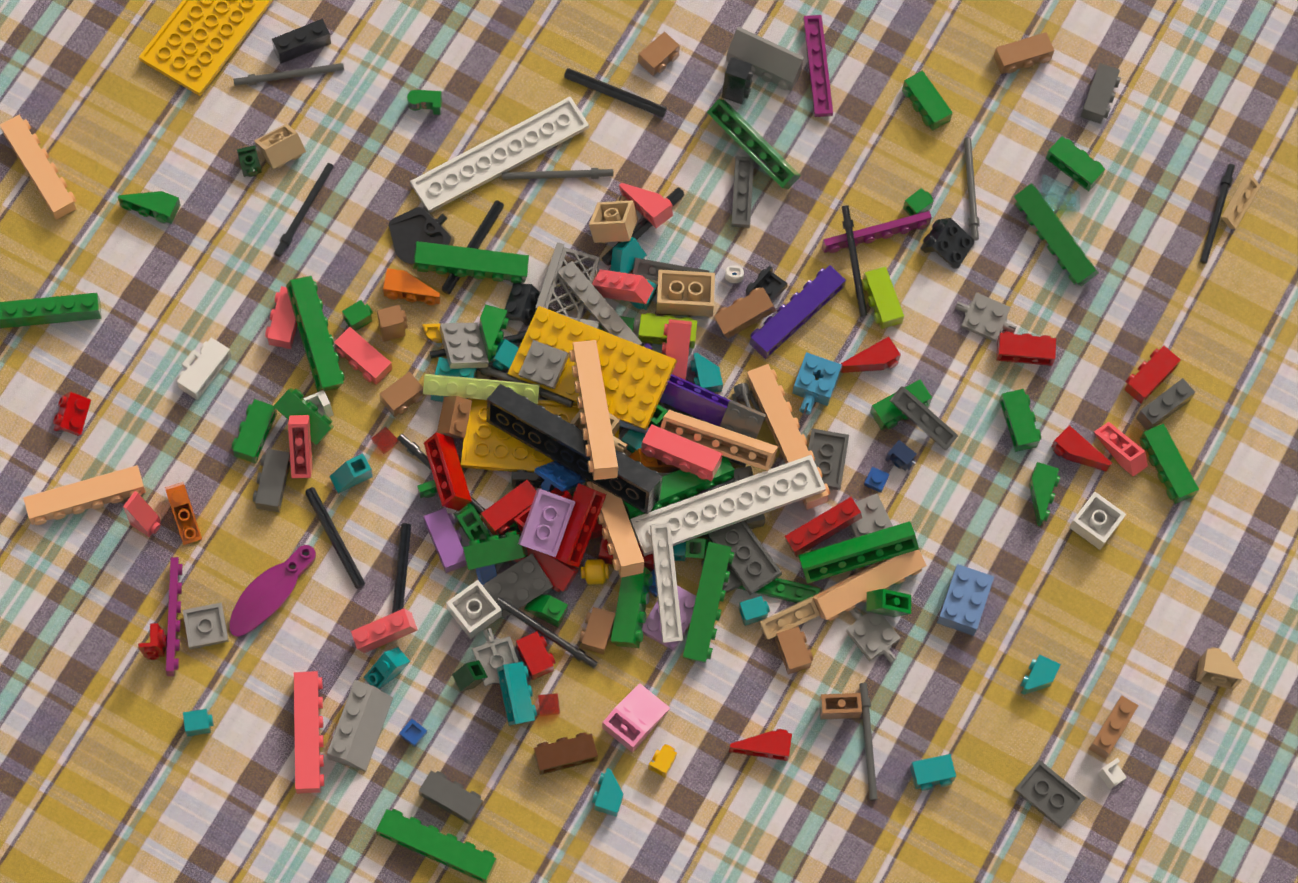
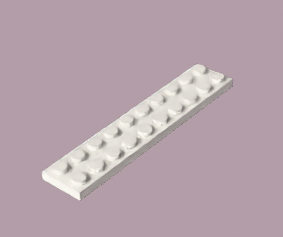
M568 97L411 180L410 184L426 210L431 213L501 176L502 173L516 168L589 129V124L572 98Z
M812 455L654 510L648 514L640 515L630 519L642 552L646 556L653 553L650 525L670 523L672 544L674 546L826 491V487Z

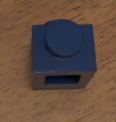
M898 440L887 453L885 460L887 462L892 460V463L897 468L910 471L916 464L915 458L917 453Z

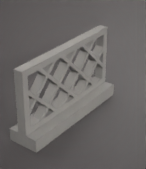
M557 242L535 312L538 306L548 309L549 305L557 302L561 310L556 313H563L564 316L580 322L585 306L580 301H574L571 296L574 293L568 291L565 283L557 275V271L563 268V263L565 266L567 265L565 260L566 254L573 255L577 260L574 264L580 265L583 270L582 273L592 283L600 257L566 248L564 244ZM586 260L594 261L593 267L587 270L582 264ZM562 286L566 293L557 297L554 290ZM569 297L573 304L563 308L560 299ZM575 307L578 312L577 318L568 316L566 311Z

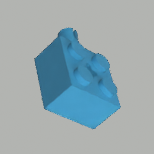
M806 352L792 394L804 398L799 409L801 413L804 414L807 407L806 415H810L814 402L828 406L842 364Z

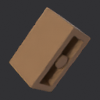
M664 31L638 54V63L654 76L657 73H661L670 61L674 62L679 57L680 45Z
M399 305L377 310L378 324L384 342L406 336L405 329H408L405 311H401Z
M410 371L379 394L380 401L394 417L398 414H404L410 405L420 402L424 397L423 386Z
M459 396L444 397L437 433L452 437L453 439L465 438L472 401Z
M596 607L592 608L591 613H587L585 619L587 624L586 631L582 630L579 641L582 642V649L604 655L614 624L615 613Z
M799 626L776 633L775 641L787 674L810 668L813 655L811 650L806 648V636L803 631L800 632Z
M861 693L821 694L819 699L820 720L860 718L862 714Z

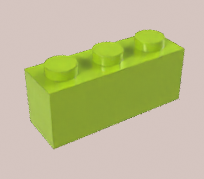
M886 266L865 272L862 286L864 291L867 290L868 304L874 309L875 313L873 315L876 324L879 323L881 329L902 324L904 314Z
M653 313L641 314L638 339L642 343L659 345L667 343V335H664V326L669 324V319L692 322L689 348L695 347L697 320L689 317L680 319L671 315L662 317L656 316Z

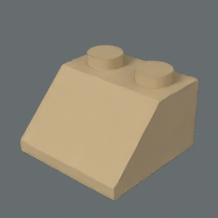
M288 124L254 140L266 162L273 169L283 167L286 162L296 160L306 152L298 133Z
M1215 647L1207 648L1200 657L1196 681L1234 690L1243 680L1242 673L1228 653L1222 652L1221 649Z

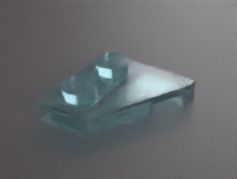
M1047 175L1042 176V196L1053 211L1079 212V191Z

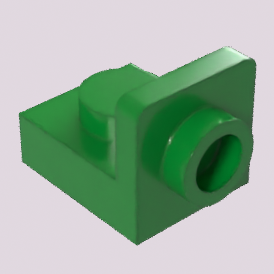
M435 480L417 485L420 498H430L438 492Z

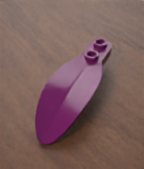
M300 546L284 563L264 571L247 586L231 614L229 627L232 635L240 637L253 631L281 607L294 590L298 577L314 563L316 552L312 546ZM308 552L309 555L304 556L303 553ZM291 565L296 566L295 569H290L289 567Z

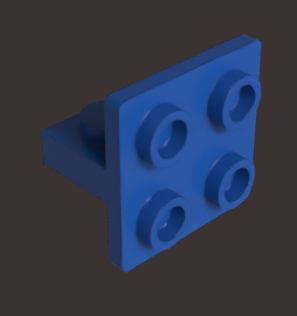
M555 461L537 467L534 470L537 475L545 479L541 488L547 492L552 491L554 488H558L562 492L568 491L576 487L578 483L584 484L586 480Z

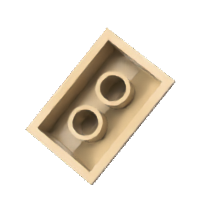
M658 270L656 314L713 317L715 273Z

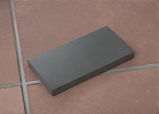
M745 521L706 534L712 543L732 547L731 552H734L732 564L728 563V566L749 595H752L782 575L779 567Z

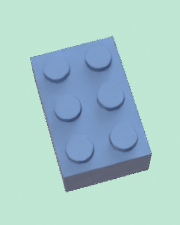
M957 564L937 623L974 636L994 576Z

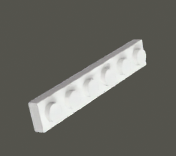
M670 523L650 525L662 643L683 641Z

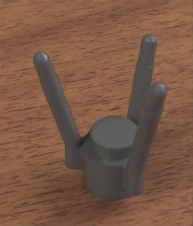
M741 383L734 387L735 393L732 394L733 401L745 402L746 406L751 408L749 400H751L756 411L761 412L752 390H749L748 384Z

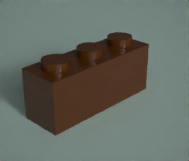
M579 733L575 738L568 739V737L559 738L555 743L551 744L543 742L534 748L539 775L598 761L592 733Z

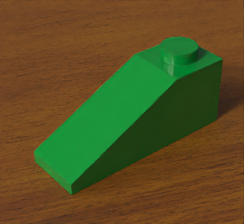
M470 503L460 511L453 513L470 541L479 539L480 543L487 541V537H491L475 508Z

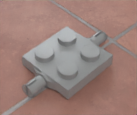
M977 292L973 301L968 306L959 301L956 304L955 309L965 312V319L961 328L996 342L1003 329L1012 333L1016 330L1017 326L1007 323V315L1011 307Z
M856 607L849 612L856 621L845 632L870 662L875 657L884 655L890 663L894 662L897 658L890 651V648L901 638L882 614L872 612L862 616Z
M489 628L488 632L487 629L483 630L487 642L472 649L476 661H480L488 676L483 681L484 686L494 683L500 684L497 673L498 667L519 662L511 637L494 639L491 628Z

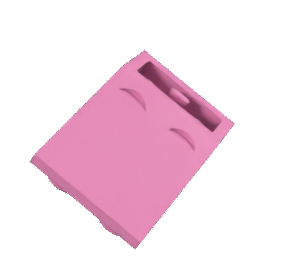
M639 684L602 722V729L633 753L669 711L670 707Z

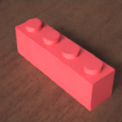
M652 424L642 441L641 452L646 456L659 459L667 465L676 466L680 470L695 474L701 479L712 481L721 465L722 453Z

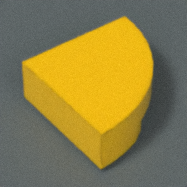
M441 323L422 324L424 334L428 339L436 343H442L439 330Z

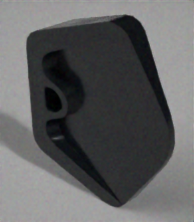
M417 207L390 220L389 229L394 250L399 259L413 265L417 241L453 246L455 242L454 236L442 225L448 219L447 216L442 213L436 219L427 210Z

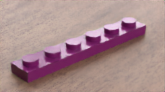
M822 15L804 16L803 22L814 117L833 116Z
M930 211L853 231L855 245L857 246L861 243L869 244L879 238L888 239L894 234H906L917 228L919 230L924 229L930 225L932 219ZM846 233L823 239L822 249L824 253H835L842 248H848Z
M171 557L166 676H175V670H179V658H175L176 651L180 650V639H176V632H180L181 621L177 620V613H181V601H178V594H182V583L179 582V575H183V564H179V557Z

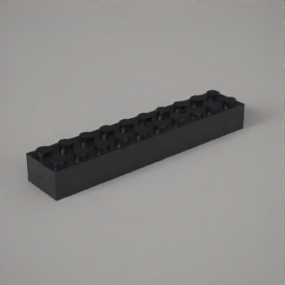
M502 384L487 398L486 422L621 498L645 514H648L660 500L663 476L658 472L650 470L641 462L629 458L625 453L615 450L618 463L617 478L594 480L593 473H589L588 469L590 456H586L585 445H588L587 440L583 439V431L576 425L566 422L560 416L552 414L543 406H538L527 397L517 394L511 388L505 387Z

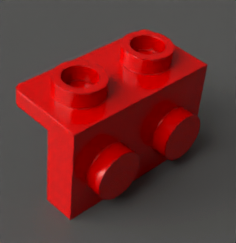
M71 391L62 395L58 402L59 412L53 420V424H55L53 430H63L77 436L82 435L91 399Z
M150 623V643H138V648L148 660H158L159 657H165L167 635L164 634V629H161L158 623Z

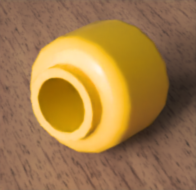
M603 559L587 560L585 567H581V578H585L588 585L604 584L606 579H609V564H605Z

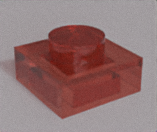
M384 427L371 438L372 442L383 454L399 443L398 439L387 427Z
M558 693L538 695L540 716L560 714Z

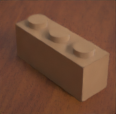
M1047 32L996 47L993 56L1001 74H1010L1023 67L1030 68L1034 64L1050 61L1055 50Z
M762 287L752 290L750 295L745 298H738L733 302V305L719 309L714 317L723 334L729 339L777 310Z
M1121 695L1090 745L1089 750L1106 759L1139 705Z

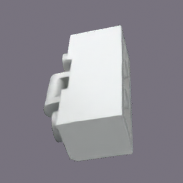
M211 337L208 342L205 341L202 344L200 353L192 350L181 364L186 370L182 371L177 378L178 387L198 400L231 358L230 349Z

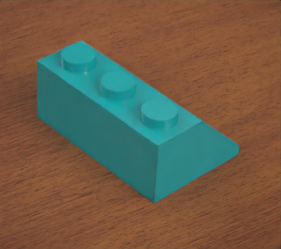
M523 662L498 667L497 673L508 725L513 726L535 721L537 711L535 705L531 703L530 697L533 696L531 686L527 684L526 678L529 677L527 666H524Z

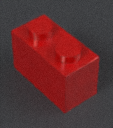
M537 631L516 640V648L525 666H527L532 680L554 671L553 664H556L552 653L548 654L545 648L547 647L543 635L539 636Z

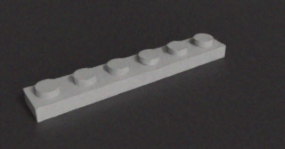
M573 261L557 271V275L596 321H599V324L607 333L642 346V342Z

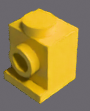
M664 744L661 750H656L652 758L655 762L650 761L648 769L666 778L676 759L677 752L670 745Z

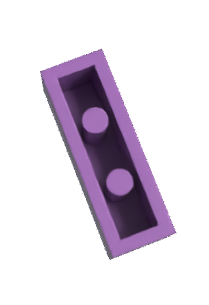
M446 508L425 515L424 523L445 573L467 566L464 550L460 543L462 537L459 530L455 531L453 527L455 521L452 513H447Z

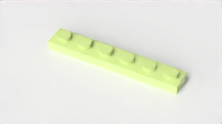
M425 374L423 394L487 400L494 390L502 384L505 387L511 388L517 394L527 397L531 402L538 404L540 384Z

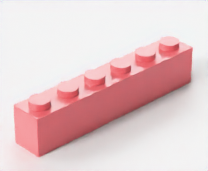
M318 671L294 672L295 790L297 794L321 793V787L324 786V774H321L320 767H324V755H320V747H324V737L320 735V728H323V716H320L319 709H323V697H319V689H323V679L319 677Z

